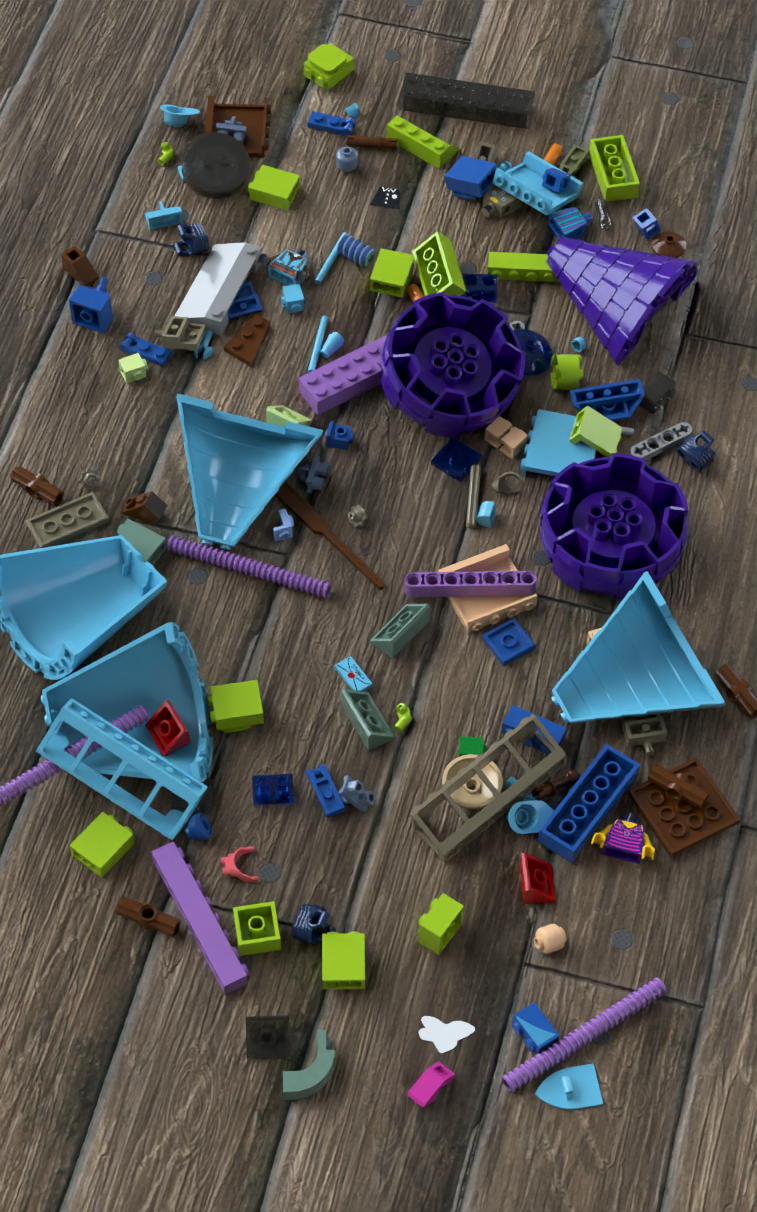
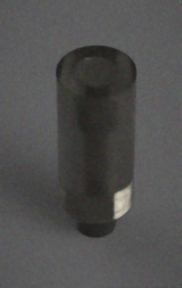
M600 199L595 203L600 227L604 231H608L612 224L608 203L605 199Z

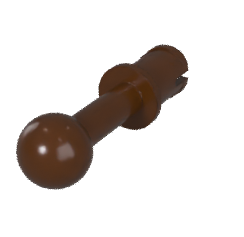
M570 769L566 771L563 778L555 782L545 781L544 785L533 789L532 796L533 798L536 797L535 800L539 801L547 796H554L557 789L567 784L575 785L580 779V774L577 770Z

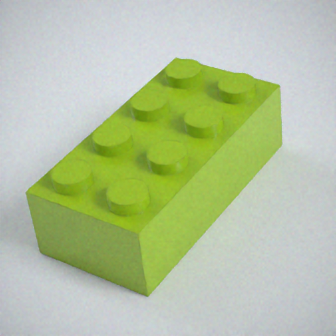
M618 135L590 139L589 156L604 201L610 202L638 198L640 182L624 136Z
M437 231L412 251L413 255H415L414 260L425 296L444 292L445 295L461 296L466 292L451 239Z

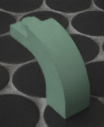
M317 1030L318 1052L312 1065L300 1071H283L284 1100H298L309 1097L323 1088L330 1079L335 1065V1050H331L330 1037H326V1030Z

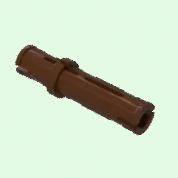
M347 135L346 146L397 149V138Z

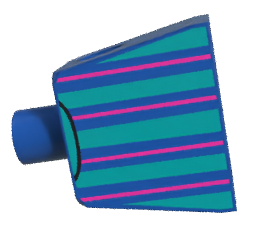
M575 207L554 211L549 215V226L558 239L560 236H564L565 238L577 240L586 234L587 224L592 222V216L589 212L581 215Z

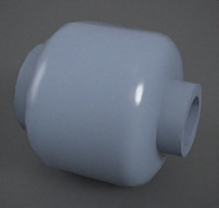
M351 147L339 149L336 155L337 167L344 172L355 170L358 166L357 151Z

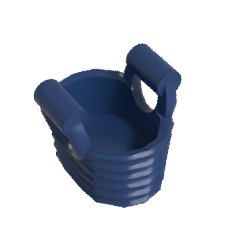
M180 224L177 226L182 241L174 243L173 246L178 256L208 251L209 240L202 224ZM181 245H188L189 249L184 251Z
M702 431L697 436L687 438L677 448V452L693 470L700 472L714 462L713 456L715 452L710 448L714 439L706 431ZM700 438L706 442L702 446L697 444Z
M303 904L292 926V938L313 946L317 942L322 943V938L317 935L319 929L326 928L325 934L335 932L336 929L327 924L330 914L326 912L325 907Z

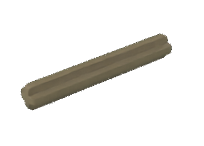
M479 465L471 466L467 528H475L477 522L481 472Z

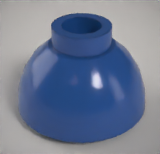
M201 813L195 814L190 819L188 827L185 828L189 839L208 840L212 836L210 823Z

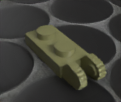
M574 144L559 165V169L567 174L570 173L573 177L588 157L589 150Z

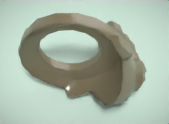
M506 472L498 476L491 484V487L497 492L510 495L522 488L523 481L519 474ZM514 476L518 479L519 483L514 487L508 486L505 483V478Z

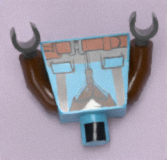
M299 249L296 253L285 250L282 254L269 257L265 253L259 254L257 262H261L265 267L268 266V276L271 279L287 286L301 284V282L304 283V281L310 279V268L307 266L306 259L307 254L302 249Z

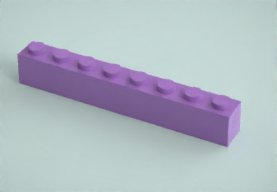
M173 841L151 851L152 860L224 994L226 995L247 985L248 969L245 964H240L238 960L240 956L236 947H231L229 943L231 940L227 931H222L220 918L217 913L213 914L211 911L212 904L208 896H203L201 892L203 888L200 881L193 878V869L189 863H185V855L181 847L177 848Z

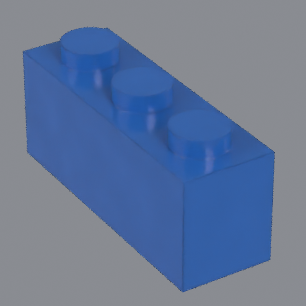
M512 705L503 721L502 733L506 734L510 729L514 730L519 726L522 719L525 717L529 718L533 713ZM534 714L561 747L566 737L567 728ZM537 728L538 733L548 742V740L544 737L541 731ZM536 736L524 743L527 746L540 749L545 754L552 753Z

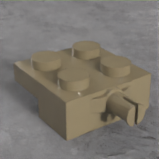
M171 316L165 330H155V337H162L163 348L186 349L189 351L198 350L207 327L206 324L189 323L188 317Z
M660 713L619 718L627 747L644 745L646 755L649 756V754H654L653 743L666 741L667 730L663 716H660Z

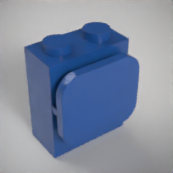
M461 156L444 176L447 189L452 190L456 197L474 200L478 197L482 198L493 185L492 181L497 169L496 163Z

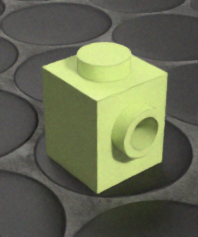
M139 353L118 360L120 372L126 384L146 377L148 366L146 360L141 359Z

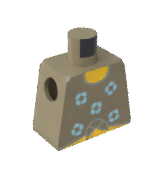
M493 184L484 194L482 213L486 217L493 213L497 217L503 218L521 208L522 201Z

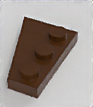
M255 314L224 346V351L253 367L255 357L258 355L259 348L269 331L270 321Z

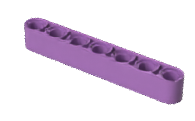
M532 571L412 572L405 577V593L409 597L529 596L536 591L537 576Z

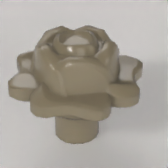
M87 468L86 471L81 472L79 482L82 483L81 486L83 488L92 490L94 486L97 487L99 485L101 476L98 474V470Z
M361 505L352 506L351 511L348 513L349 523L353 524L356 528L363 526L364 521L367 519L366 509H363Z

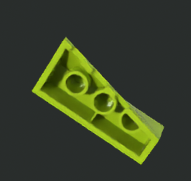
M398 115L387 124L386 138H397L398 146L438 169L460 150L459 147L445 143Z

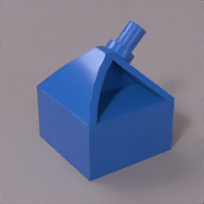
M101 277L97 288L78 285L69 299L72 323L102 334L105 333L113 321L111 298L106 287L108 278Z

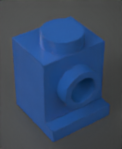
M555 168L546 169L543 174L542 186L557 193L567 191L571 174H566Z
M647 208L632 217L635 226L644 235L646 240L661 231L657 219Z
M330 421L326 435V446L348 450L349 444H353L354 441L352 427L336 425Z

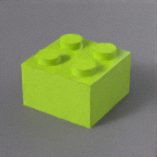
M442 893L439 899L435 898L430 905V911L427 914L424 913L418 921V942L440 955L462 925L464 906Z
M274 901L233 907L239 956L281 950V939Z

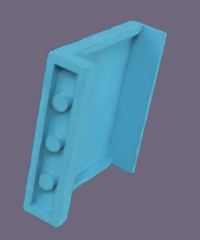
M531 152L525 154L523 163L506 172L497 168L492 184L545 215H549L579 198L584 183L571 176L568 190L560 193L542 186L543 174L546 169H560Z
M538 409L537 415L533 416L531 422L533 430H529L528 441L530 443L525 445L524 455H526V459L522 458L520 469H523V477H526L527 471L557 476L573 462L579 464L595 459L597 450L582 441L575 445L569 442L576 416Z

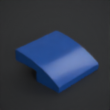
M251 281L243 283L228 310L229 320L263 310Z

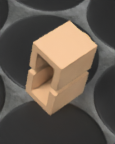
M500 416L485 429V441L495 448L504 444L500 451L511 459H514L527 444L528 435L521 429L513 428L508 420Z

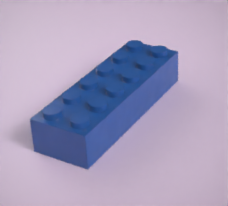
M606 744L539 830L538 842L572 863L638 777L640 764Z

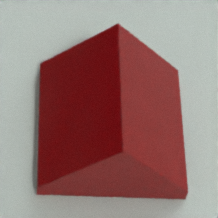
M166 700L145 724L163 756H167L191 743L188 730L169 700Z
M522 853L519 869L524 904L555 902L551 864L527 853Z

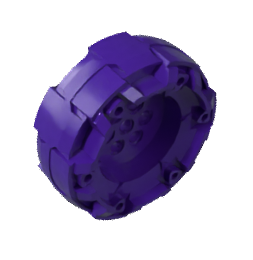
M444 292L430 294L414 301L413 306L404 311L393 323L382 350L381 369L383 375L381 383L392 407L401 410L409 419L423 426L425 432L443 437H458L460 433L478 430L490 425L499 416L501 417L518 392L525 368V353L521 350L513 329L506 322L508 319L506 315L483 299L477 301L463 296L445 295Z
M612 453L611 457L591 459L579 464L573 462L568 465L551 482V488L544 498L540 515V540L548 559L553 565L552 571L564 583L577 591L588 590L599 594L613 595L617 599H624L646 571H648L655 585L659 583L674 568H677L687 541L689 527L687 519L688 505L677 483H672L662 473L646 465V460L626 454Z

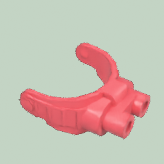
M252 846L241 847L234 853L228 854V857H221L222 866L225 865V868H222L223 876L231 875V877H237L244 882H258V876L249 877L240 872L235 866L237 859L241 855L252 853L255 851V848Z

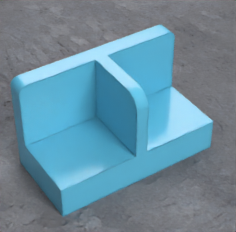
M162 201L159 202L160 210L145 213L149 230L183 223L181 207L175 206L164 209Z

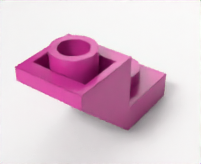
M437 1062L426 1069L408 1091L407 1095L416 1104L424 1108L435 1101L441 1087L451 1082L455 1073L440 1062Z

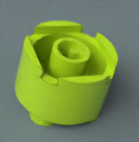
M553 355L551 361L553 373H550V379L554 390L579 389V380L583 379V369H580L581 355Z

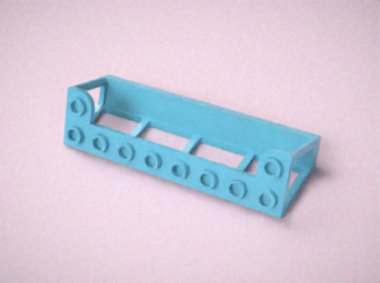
M72 698L62 707L36 750L44 758L58 765L61 769L84 782L96 792L107 797L113 803H116L172 841L188 822L208 787ZM63 721L88 737L77 758L64 751L69 741L65 735L59 732ZM93 741L122 759V763L111 780L81 762ZM127 764L132 765L156 781V785L145 803L115 784ZM161 786L166 787L189 803L184 813L174 809L169 811L166 816L149 805Z

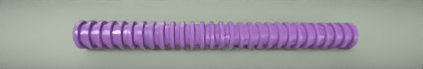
M174 535L169 538L167 543L168 552L173 551L175 554L178 552L179 555L184 554L185 557L189 556L191 559L195 557V560L200 559L201 562L206 561L208 564L211 562L212 565L217 564L218 567H228V570L233 569V571H239L241 574L244 572L245 575L250 574L251 577H261L262 580L267 579L268 582L272 581L274 584L278 582V585L283 584L284 587L289 586L291 589L294 587L295 590L300 589L301 592L306 591L308 594L311 592L312 595L317 594L318 597L322 596L324 599L328 597L331 589L330 582L325 583L324 580L319 581L317 578L314 580L313 577L308 578L307 575L303 576L301 573L297 575L296 572L291 573V570L286 571L284 568L281 570L280 567L275 568L274 565L269 566L267 563L264 565L263 562L258 563L257 560L253 561L251 558L247 560V557L242 558L241 555L236 556L234 553L231 555L230 552L225 553L224 550H214L213 547L209 548L201 543L198 545L197 542L192 543L190 540L187 542L186 539L181 540L180 537L176 538Z
M139 705L137 709H132V712L128 711L127 715L123 714L122 718L118 717L116 721H111V724L128 733L129 730L131 731L134 727H138L139 724H143L144 721H148L149 714L142 705ZM86 736L85 739H81L80 742H75V745H70L64 751L77 758L88 737ZM93 741L83 758L87 757V754L91 755L92 751L96 752L97 748L101 749L102 746ZM45 760L43 764L40 763L37 767H33L32 770H28L27 774L23 773L21 777L17 776L16 780L12 779L11 783L7 782L5 786H0V808L1 805H6V802H11L12 798L16 799L17 795H23V792H28V789H33V786H38L39 782L43 783L44 779L48 780L49 776L53 777L55 773L58 774L63 769L50 760Z
M654 978L653 981L648 982V985H643L642 988L637 989V992H632V995H627L621 1002L618 1001L616 1005H612L611 1009L607 1008L605 1012L600 1013V1016L596 1015L595 1019L592 1018L589 1022L584 1023V1026H579V1030H573V1033H568V1037L564 1036L562 1040L559 1039L557 1041V1044L553 1043L552 1047L546 1048V1051L542 1050L541 1054L535 1055V1058L531 1057L530 1061L524 1062V1065L520 1064L519 1068H514V1072L510 1071L508 1075H503L502 1080L505 1087L514 1093L516 1088L520 1089L521 1085L527 1084V1081L531 1082L532 1078H537L538 1074H543V1070L548 1071L549 1067H554V1063L558 1064L559 1060H565V1056L569 1057L570 1053L574 1054L576 1050L581 1049V1046L585 1047L587 1043L592 1042V1039H597V1036H602L603 1032L606 1033L608 1029H612L619 1022H623L624 1018L628 1019L629 1015H634L635 1012L640 1011V1008L643 1009L651 1001L654 1002L656 998H660L661 994L665 995L666 987L659 978Z

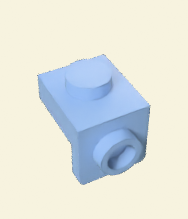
M286 509L278 510L281 526L273 528L275 541L293 537L292 526H294L292 516L287 514Z

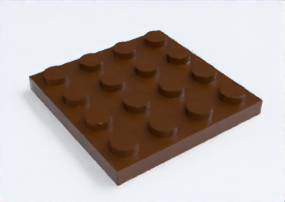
M697 757L669 771L674 774L682 773L686 775L692 784L710 793L705 805L701 809L683 799L675 800L671 798L665 789L649 780L628 790L629 797L670 857L740 823V818Z

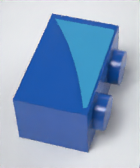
M535 1002L513 1015L512 1028L518 1036L521 1035L523 1037L525 1046L530 1052H534L535 1055L541 1054L542 1050L546 1051V1048L552 1047L553 1043L557 1044L560 1035Z

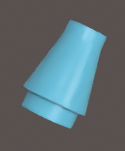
M337 332L329 334L320 354L328 359L343 346L344 338Z

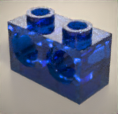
M463 274L462 278L466 288V292L462 294L463 297L470 296L477 301L483 299L487 302H497L498 275Z
M293 774L252 776L254 805L294 803Z

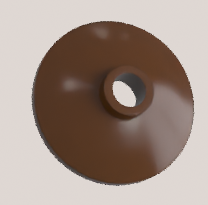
M665 231L653 238L652 248L658 255L677 258L685 252L686 241L678 233Z

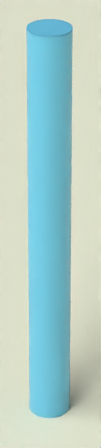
M343 232L314 281L315 284L320 285L339 254L337 252L339 241L344 235L349 237L346 232Z
M322 316L308 373L316 369L328 323L327 316Z

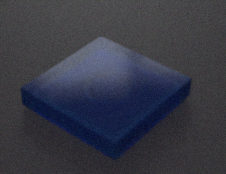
M452 437L431 460V465L461 482L471 471V466L477 465L482 459V454Z

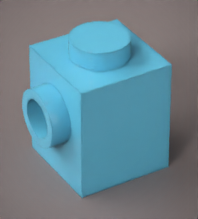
M300 284L283 286L281 304L282 307H286L287 314L304 311V297Z

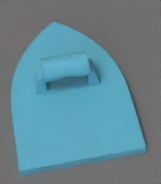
M594 1063L556 1071L541 1083L535 1093V1096L541 1101L559 1109L575 1110L603 1105Z

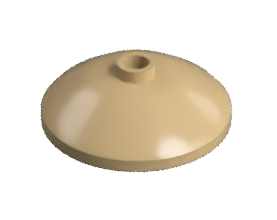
M468 754L452 760L444 770L442 786L447 780L456 777L463 767L471 765L478 755ZM492 761L482 769V772L497 791L501 793L503 785L502 774L497 765ZM477 774L451 794V797L458 806L465 809H481L495 799V796Z

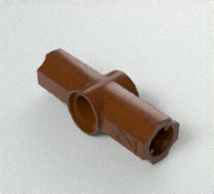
M16 466L10 476L11 481L25 488L30 496L34 498L40 497L54 506L61 503L64 491L50 484L45 476L42 474L35 475L21 466Z
M729 664L722 665L715 671V676L725 687L730 701L737 703L749 718L757 717V698L753 695L750 684L745 679L741 680Z
M658 764L654 765L648 776L649 781L665 789L671 798L675 800L683 799L699 809L703 808L710 794L692 784L686 775L682 773L674 774Z
M125 896L120 900L116 911L118 915L140 923L144 929H154L171 937L177 934L181 924V919L157 910L154 905H144ZM147 915H153L150 919L144 918Z

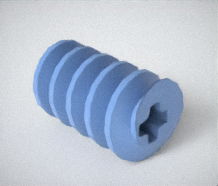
M344 235L337 246L339 254H343L344 257L349 258V260L354 261L361 267L369 266L376 255V249H371L369 245L365 247V243H360L359 239L354 240V236L348 237Z

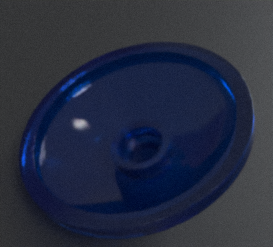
M514 330L521 350L525 353L523 375L534 376L545 372L551 365L553 350L548 340L533 330Z

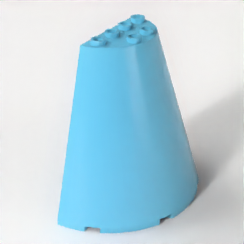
M122 535L0 555V627L4 634L9 633L13 640L10 641L11 647L35 673L41 671L44 673V678L58 680L74 671L165 589L167 580L148 561L144 563L143 555Z
M173 622L158 627L42 690L41 702L46 710L45 723L50 727L62 707L71 698L109 723L113 720L116 721L118 717L122 718L123 714L127 715L128 711L132 712V709H137L139 705H142L147 710L150 719L166 700H169L188 730L191 743L167 756H163L145 727L148 721H144L143 724H139L138 727H134L133 730H129L126 734L200 782L207 779L206 773L210 772L213 736L209 737L210 731L207 726L212 725L204 680L203 678L198 679L199 672L196 667H199V663L184 632H179V626ZM64 721L59 729V732L65 735L69 741L66 748H69L70 745H75V742H80L81 739L86 737V735ZM102 746L101 749L97 748L96 752L92 751L91 755L87 754V757L83 758L81 762L99 774L114 775L122 763V759ZM130 764L126 765L120 775L152 779Z

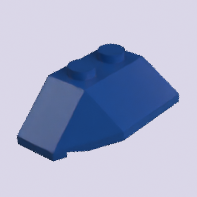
M640 379L570 390L575 409L580 412L586 406H589L611 421L631 418L645 395Z

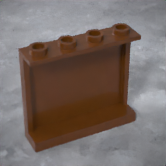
M208 96L204 135L205 156L206 148L208 156L209 147H211L209 156H211L214 150L220 156L217 148L220 147L221 156L223 148V157L225 149L226 157L227 150V154L230 157L232 156L229 155L228 151L234 157L265 158V151H268V140L266 138H269V128L267 126H270V116L268 114H271V104H268V97H265V105L215 104V96ZM232 116H236V122H242V126L247 127L248 136L244 138L242 145L233 143V136H228L226 143L219 142L216 124H225V120L231 121Z

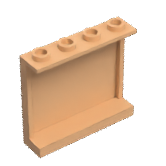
M505 544L439 569L438 572L518 570L509 557L510 549ZM537 594L529 596L447 597L467 633L478 631L489 624H496L504 618L514 617L522 611H529L537 603Z

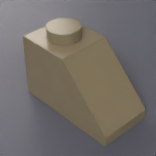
M479 141L475 159L495 163L500 146Z

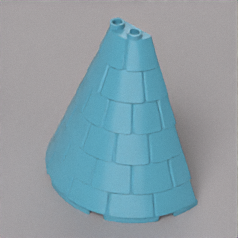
M177 393L176 398L188 462L187 468L196 513L198 538L202 539V544L212 546L214 543L220 545L221 549L230 551L231 547H235L252 522L264 510L266 504L278 492L281 485L293 473L296 466L307 455L311 447L319 440L323 430L289 421L286 422L285 427L218 411L215 410L213 402Z
M648 571L643 573L632 591L628 592L602 629L597 631L584 651L582 650L569 670L552 689L554 696L551 697L556 707L560 706L563 713H561V716L566 724L595 721L596 719L699 710L701 708H720L726 705L706 669H703L672 617L664 598Z

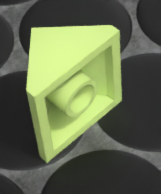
M283 405L268 406L266 409L267 423L285 427L286 422L289 421L310 426L313 421Z

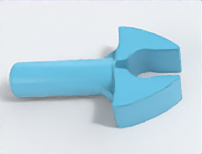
M206 331L198 350H194L196 358H198L199 352H202V350H204L203 360L213 353V348L208 347L213 334L212 331Z

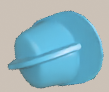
M174 105L160 106V109L164 111V123L173 127L184 126L190 115L200 113L199 110Z
M520 801L510 808L505 818L516 833H539V830L552 815V811L548 804L543 801Z

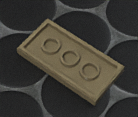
M91 492L29 518L25 522L39 548L55 546L110 522L95 493Z

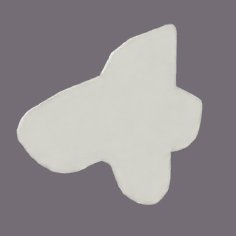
M423 1016L421 1021L425 1028L420 1029L418 1032L422 1040L432 1041L440 1053H445L456 1047L458 1040L472 1034L475 1031V1027L463 1021H453L449 1024H444L435 1017Z

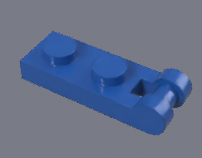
M312 111L307 127L347 136L352 135L353 128L357 122L352 117L346 119Z
M128 333L125 338L126 340L119 346L123 352L131 355L139 353L141 359L164 367L172 356V350L138 338L133 333Z
M325 764L319 765L314 770H306V777L316 794L326 818L344 812L345 806Z

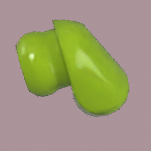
M168 142L161 145L163 155L158 159L161 166H164L174 156L173 148Z
M404 703L396 707L399 721L394 725V729L399 733L412 720L410 709Z

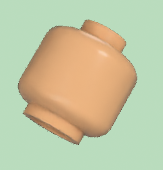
M549 924L538 928L534 937L536 948L545 954L561 950L566 942L565 931L556 924Z

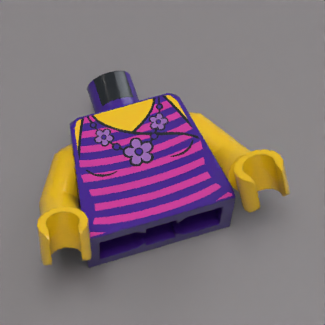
M627 813L624 820L616 819L614 824L607 825L593 836L591 844L598 843L600 848H603L602 855L640 864L641 858L644 859L645 856L651 857V860H654L655 848L652 847L648 834L644 832V826L636 824L637 816L635 814Z

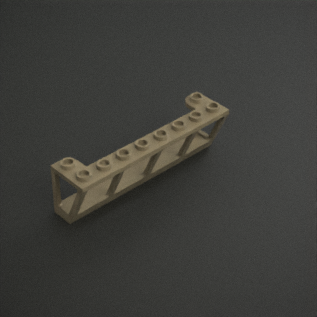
M534 714L529 718L525 717L521 720L519 726L514 730L510 729L506 732L503 739L499 742H494L487 752L479 754L471 765L463 767L456 777L447 780L440 790L432 792L424 803L418 804L412 809L410 816L413 830L446 863L506 814L515 803L523 800L533 789L540 786L567 763L565 752ZM537 728L541 731V733L548 740V742L538 733ZM536 736L552 753L536 766L530 768L512 745L519 739L525 743ZM508 749L526 774L503 793H499L482 772V769ZM477 774L495 796V799L469 819L451 797V794ZM446 799L464 821V825L443 842H439L425 824L430 819V811Z

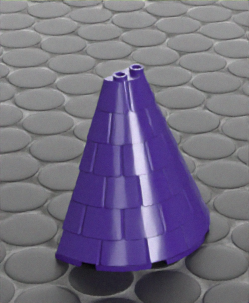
M560 236L556 242L557 245L555 247L551 246L546 253L548 255L547 264L618 366L639 343L647 322L670 296L677 300L695 280L698 272V263L692 260L676 259L675 257L654 255L653 253L587 243L586 241L565 238L564 236Z

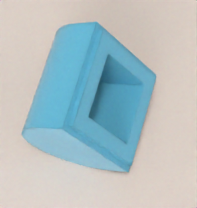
M485 501L481 504L477 516V522L481 526L492 527L496 516L494 502Z

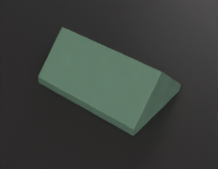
M406 604L370 642L393 659L429 623V604Z
M349 689L341 691V706L368 751L396 738L369 692Z

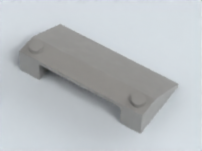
M246 242L215 244L175 316L188 317L189 323L206 324L207 330L222 336L229 323L228 310L249 272L256 273L261 265V262H257L259 254L262 253V247Z

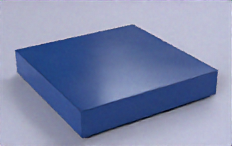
M514 618L482 635V640L503 666L536 648L534 642Z

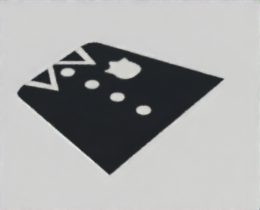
M380 187L370 205L400 209L399 190Z

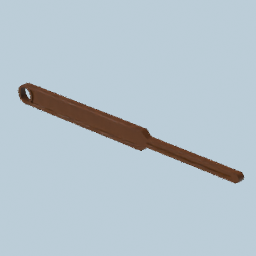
M285 481L275 496L314 534L323 535L379 590L384 589V582L327 528V521Z

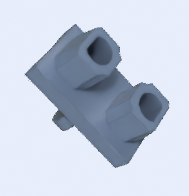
M232 116L231 121L225 120V124H216L219 142L226 143L228 136H233V143L242 145L244 138L248 136L247 127L242 126V122H236V116Z
M314 456L311 468L309 464L298 468L297 474L300 480L303 482L306 480L308 485L307 493H312L313 489H323L325 478L317 476H327L329 464L320 462V457Z
M349 775L344 776V784L339 790L342 801L345 804L351 803L360 812H366L368 805L374 804L376 794L364 789L361 781L354 780Z

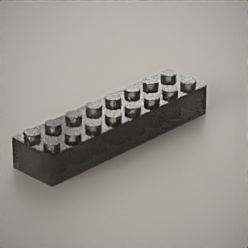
M405 73L400 92L399 110L529 129L536 91Z

